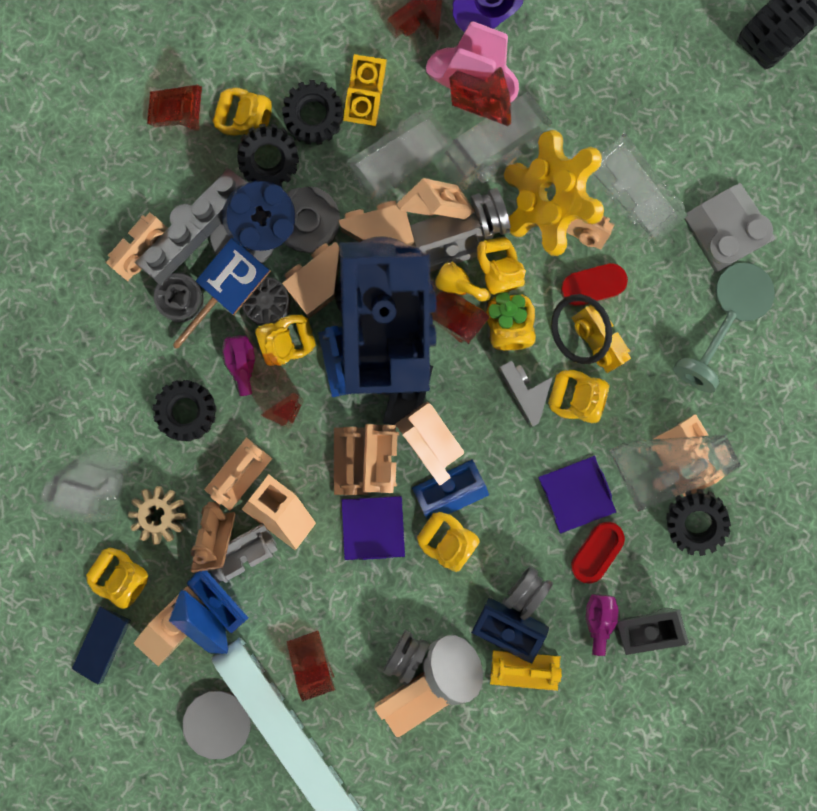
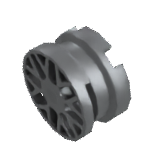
M498 188L488 190V193L483 196L479 193L470 196L471 205L475 210L474 213L482 227L484 240L493 238V235L498 232L501 235L510 232L511 227L507 210Z
M172 273L161 285L157 283L154 290V303L158 311L166 318L174 322H187L194 319L201 311L204 304V295L201 287L190 276L183 273Z
M266 277L242 307L247 316L258 325L275 323L288 314L290 298L287 290L279 281Z
M532 566L523 572V576L507 593L510 596L508 598L505 597L502 602L509 609L513 607L521 612L520 617L523 620H526L537 609L553 585L550 580L542 582L543 579L538 576V571Z
M405 630L392 655H390L383 673L388 676L395 675L399 677V682L407 686L414 676L417 667L422 662L429 643L423 639L417 641L413 638L412 633Z

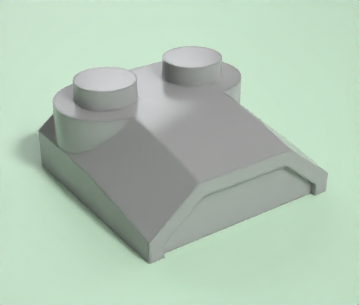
M741 183L723 191L683 215L716 273L775 240L772 223L766 216L761 215Z

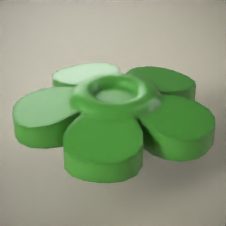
M499 293L496 296L497 304L489 307L490 317L493 319L499 318V325L502 328L512 327L513 320L516 323H523L527 318V312L523 309L525 299L521 295H515L510 301L508 293Z

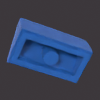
M473 459L447 471L451 478L442 485H439L432 478L412 488L427 521L433 513L443 512L451 514L489 496L487 487Z
M207 570L196 572L188 580L187 585L229 633L232 634L248 619L247 615Z
M180 590L169 622L209 654H227L228 643L225 627L212 612L185 590Z

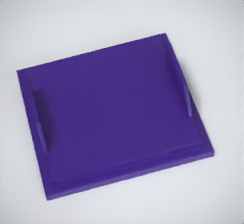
M595 456L538 477L560 534L616 513L611 491Z
M402 496L341 499L345 560L405 557Z

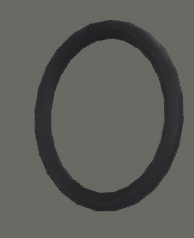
M574 294L565 297L554 309L551 321L552 335L555 344L568 359L579 364H592L605 356L612 342V325L607 312L595 299L582 294ZM581 301L588 303L602 317L605 325V341L603 347L594 356H577L570 352L561 341L558 331V319L563 308L571 302Z

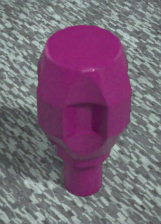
M247 335L225 338L222 349L224 365L231 376H233V379L237 381L239 396L251 395L250 378L252 377L256 359L254 347Z
M592 594L586 606L585 616L589 632H591L590 637L593 638L592 655L606 656L607 639H610V634H612L618 622V606L614 596Z

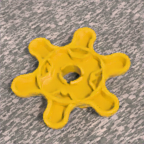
M549 130L540 135L538 140L539 155L537 159L531 162L530 167H526L522 163L511 164L504 171V179L511 187L519 190L517 197L518 208L508 217L511 227L510 233L515 237H522L532 227H540L544 250L551 256H559L567 247L566 230L572 221L580 219L587 224L593 225L598 223L603 217L604 207L598 199L590 197L586 192V181L600 167L602 156L598 149L587 147L580 150L572 159H569L563 152V137L561 133L556 130ZM554 184L556 193L554 198L549 201L545 188H549Z

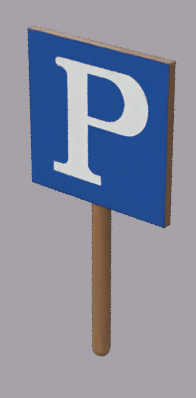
M230 239L196 280L213 297L174 342V348H179L217 301L231 314L235 315L271 271L244 247Z

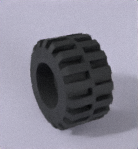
M770 0L742 29L737 42L764 70L774 67L817 26V0Z

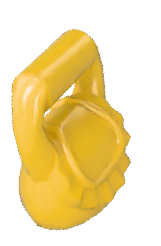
M238 87L226 89L220 93L212 122L215 128L223 134L231 136L247 135L249 129L253 126L257 129L259 124L265 123V126L268 127L272 111L271 100L267 96L254 94ZM237 96L240 98V101L238 102L236 115L233 119L234 123L231 126H225L233 97Z
M499 237L480 241L477 246V259L485 274L486 287L490 294L497 295L523 287L526 270L523 264L518 262L516 250L507 237ZM506 250L507 257L496 261H489L486 256L487 253Z
M453 261L446 262L436 277L435 285L441 291L458 295L468 293L481 302L488 301L491 297L488 289L480 288L471 283L467 273Z
M521 294V296L525 299L524 308H526L527 318L523 323H516L513 320V325L510 328H502L499 325V318L493 319L489 315V307L497 304L496 296L488 302L486 319L491 329L490 341L493 348L508 351L525 349L534 345L536 340V333L533 327L535 308L530 299L524 294ZM509 295L510 301L515 295Z
M291 314L279 319L275 323L263 324L255 330L265 364L268 366H282L288 363L290 359L302 358L312 352L316 346L309 320L303 315ZM296 323L303 348H294L290 329L288 328L289 325Z
M577 370L561 371L559 374H556L548 401L551 411L562 418L580 419L587 423H597L603 414L609 392V384L601 378H591ZM570 377L575 379L577 383L572 402H570L571 406L568 409H562L561 404Z
M443 512L433 513L417 536L418 545L426 555L438 560L439 564L444 568L454 572H459L480 543V539L474 532L463 528L457 519ZM445 521L450 526V529L447 530L446 535L436 548L429 546V542Z
M110 547L102 550L86 574V580L95 594L110 600L115 606L125 609L131 606L141 594L148 581V573L143 567L133 563L125 552ZM115 556L119 560L118 566H115L116 569L110 578L105 581L104 586L98 585L97 582Z

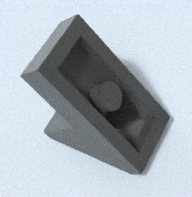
M665 607L652 614L625 618L617 622L626 655L689 644L679 609Z

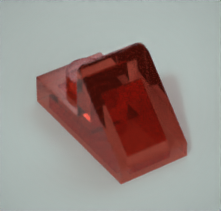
M411 0L387 19V29L395 39L401 34H404L406 37L418 29L420 26L419 21L422 19L438 39L443 0Z
M502 67L494 71L486 80L460 71H456L449 77L452 106L506 126L512 123L510 94Z
M192 85L150 91L147 124L154 127L182 125L196 131L200 130L203 100L202 86Z
M440 291L436 296V312L430 313L432 314L433 322L460 343L465 341L468 344L490 318L482 309L455 293Z
M319 630L287 641L298 694L302 702L334 691L335 687L332 678L335 676Z

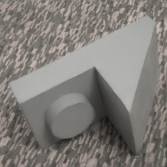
M512 361L502 365L498 371L529 427L531 428L539 424L552 378L528 390L525 384L529 383V379L521 365L515 367Z

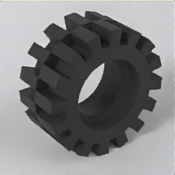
M309 80L310 84L304 85L303 81L298 83L299 88L296 90L294 87L289 90V97L285 96L283 101L284 107H282L284 122L289 133L293 134L299 142L302 140L308 145H311V143L320 145L323 144L322 141L324 140L330 141L333 139L332 136L340 130V125L343 123L341 99L336 95V91L332 87L329 89L327 84L322 81L320 85L316 84L315 80ZM309 102H319L326 109L324 120L317 125H309L300 117L302 107Z
M265 123L259 124L257 129L253 126L249 129L247 135L244 134L241 137V143L238 144L237 160L241 173L243 172L244 178L248 182L250 180L252 182L265 181L282 187V182L286 181L288 183L291 180L292 173L295 174L297 171V163L299 164L297 146L293 137L289 136L284 128L278 129L275 124L267 127ZM270 144L279 149L281 159L276 166L263 168L256 163L254 158L255 152L262 145Z
M190 380L173 381L171 385H165L162 388L161 394L158 393L155 399H157L156 405L153 404L152 409L155 411V416H153L154 422H157L159 425L158 429L171 439L186 442L199 439L206 432L208 433L212 423H215V412H217L214 404V398L204 386ZM182 398L192 399L198 408L196 418L188 424L177 422L172 412L174 404Z
M697 489L696 494H692L691 490L685 491L686 496L683 498L679 494L675 497L676 503L669 505V513L666 516L668 532L673 544L676 542L677 548L681 551L686 548L687 553L690 555H694V551H699V555L704 556L707 549H710L711 553L716 552V545L719 544L722 547L726 543L724 537H729L730 518L723 501L719 497L716 499L714 493L710 491L704 494L702 489ZM696 511L707 513L712 519L710 527L702 533L689 531L685 526V520L689 514Z

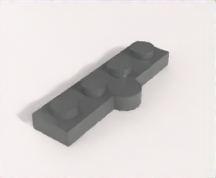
M228 168L192 205L181 204L173 209L169 217L172 225L134 263L151 279L161 285L223 222L222 211L227 198L234 189L248 182Z

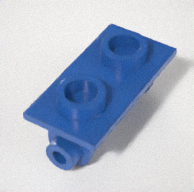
M331 326L325 328V331L318 332L331 395L332 397L346 395L343 368L342 327Z

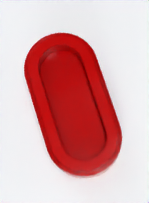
M608 263L568 275L562 283L561 294L563 299L570 295L582 294L595 299L597 302L620 295L625 290L628 277L625 270L617 264ZM574 301L569 304L572 306H584L588 303Z
M602 522L597 524L590 532L571 562V571L577 580L591 584L603 577L624 546V532L617 524Z

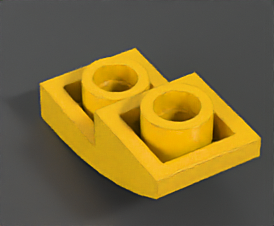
M354 54L343 121L376 126L387 59Z

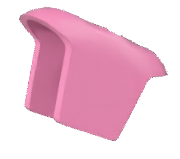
M473 21L469 23L456 47L437 50L427 61L426 72L433 80L474 99L492 104L506 105L515 100L519 91V82L506 65L508 35Z

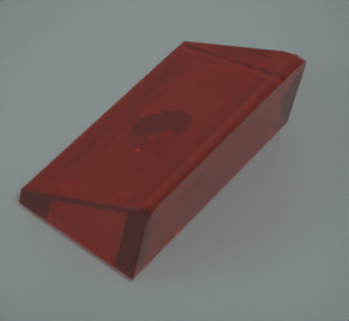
M292 393L266 410L261 416L289 429L292 427L304 402L303 398L296 393Z

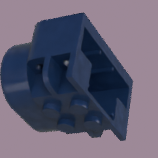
M384 236L368 238L361 242L340 243L345 394L430 391V346H436V327L433 325V317L430 313L436 312V294L433 291L432 281H429V253H423L416 246L406 245L397 239Z

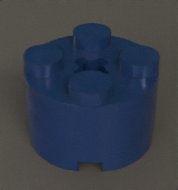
M256 181L243 184L234 189L225 202L222 211V221L227 234L237 244L251 250L267 251L280 246L291 236L295 224V209L289 195L280 186L270 182ZM257 206L259 211H265L266 217L262 219L261 225L258 221L251 220V215L256 213L255 207Z

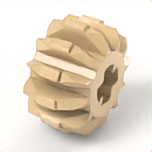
M156 486L154 495L148 489L142 490V497L145 502L137 498L132 500V504L139 508V510L128 512V517L138 518L139 522L133 524L131 530L137 531L143 528L140 540L146 541L152 534L153 544H160L162 535L170 542L174 540V535L170 528L176 532L183 531L184 527L177 523L176 519H187V513H177L176 509L182 507L185 502L178 500L171 503L176 494L174 490H169L163 498V488ZM155 506L156 510L163 509L165 513L161 516L162 523L160 525L159 521H152L150 518L154 514L153 508Z

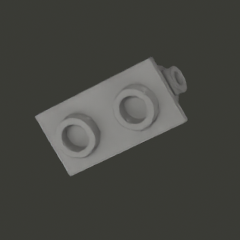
M263 523L229 542L223 568L212 569L213 571L211 572L217 583L222 581L227 583L233 577L246 571L243 565L246 561L253 567L274 556L273 553L278 550L277 543Z

